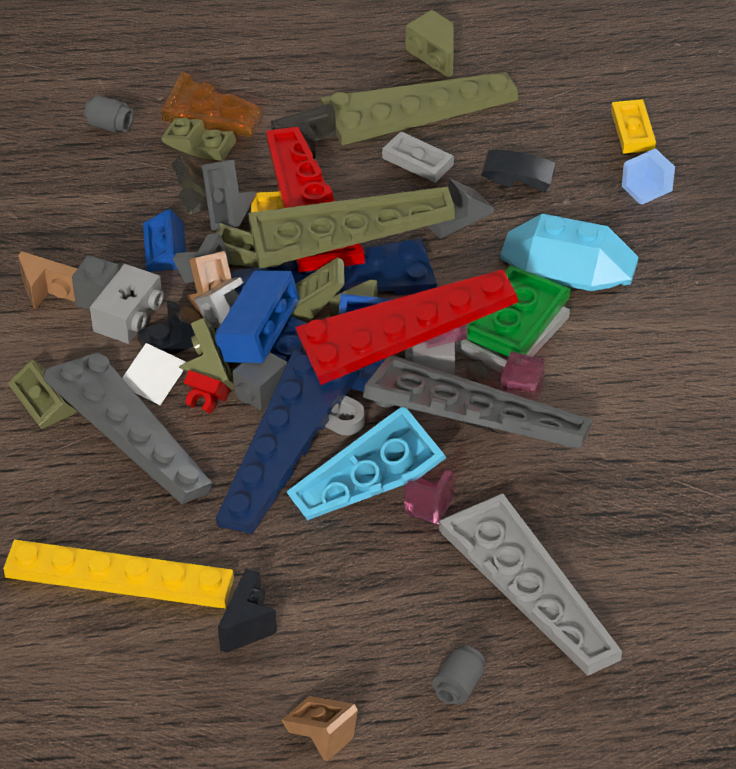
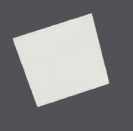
M146 343L122 379L134 393L161 405L183 372L179 366L186 362Z

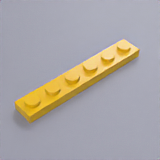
M15 539L3 568L5 578L226 609L234 581L232 569Z

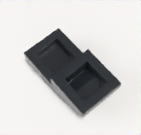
M489 150L486 154L481 176L509 188L517 180L542 192H546L551 184L555 163L522 152Z

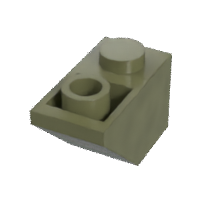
M430 10L406 25V50L449 78L453 75V22Z

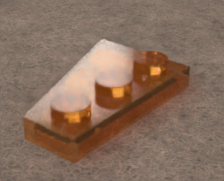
M184 72L180 74L161 110L163 121L172 122L175 118L203 120L206 129L233 131L234 134L249 137L253 136L262 117L260 106L231 93L226 95L214 91L213 85L207 82L198 84L191 80V75Z

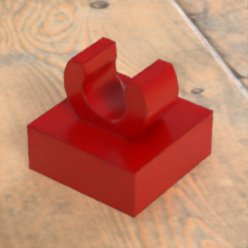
M188 370L184 380V384L192 389L186 396V405L194 408L197 400L204 397L205 403L202 410L208 414H211L215 408V399L226 402L230 389L220 380Z

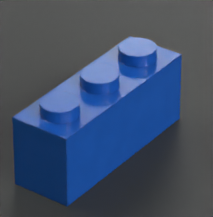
M253 271L235 303L230 307L223 323L216 331V344L221 349L225 362L263 363L300 300L291 271Z

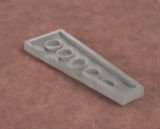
M504 494L439 520V531L587 676L621 661L622 650Z

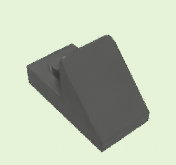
M234 160L202 165L211 230H217L219 223L231 227L240 226L256 196V191L239 193Z
M449 179L448 188L455 208V219L429 225L428 227L441 239L494 213V207L476 190L453 179Z

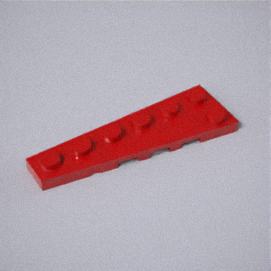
M298 127L266 131L268 149L282 207L289 208L335 202L333 192L329 184L326 185L322 177V171L318 163L313 159V154ZM359 243L296 259L298 273L318 270L336 258L342 259L344 266L365 264L364 250Z
M501 269L329 318L312 320L295 328L320 385H323L518 303V298L506 273Z

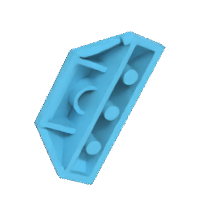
M540 214L509 231L500 253V259L509 265L562 286L587 291L612 288L619 284L623 286L630 285L639 258L608 226L547 214Z

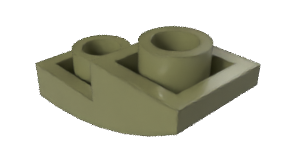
M175 118L161 137L163 143L181 152L217 161H224L237 142L233 131L206 130L203 120Z

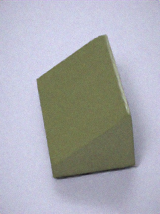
M31 359L7 384L38 426L43 429L72 416L77 410L43 380L46 368Z

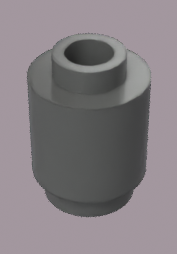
M96 95L86 103L84 116L87 118L88 125L118 134L120 131L126 133L130 129L134 111L124 102Z
M463 645L458 647L457 650L450 652L432 681L436 695L441 701L447 704H464L468 700L484 674L485 659L479 651L470 646Z

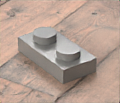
M402 131L382 148L383 159L434 183L454 165L453 155Z

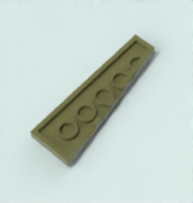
M507 72L348 94L337 92L332 96L321 97L320 102L321 109L341 145H346L517 101L518 89Z
M448 187L249 213V225L259 268L277 267L284 262L455 219V208Z

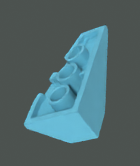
M400 407L286 492L305 518L310 520L413 482L446 459V456L409 410Z

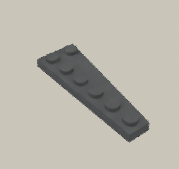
M97 352L46 369L43 380L181 504L209 494L212 482L110 365L107 357Z
M389 356L385 359L366 383L363 398L374 400L377 405L382 407L396 405L580 449L591 431L593 422L592 419L396 356Z

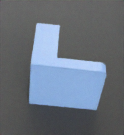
M655 148L624 163L622 187L639 204H645L673 191L675 166Z

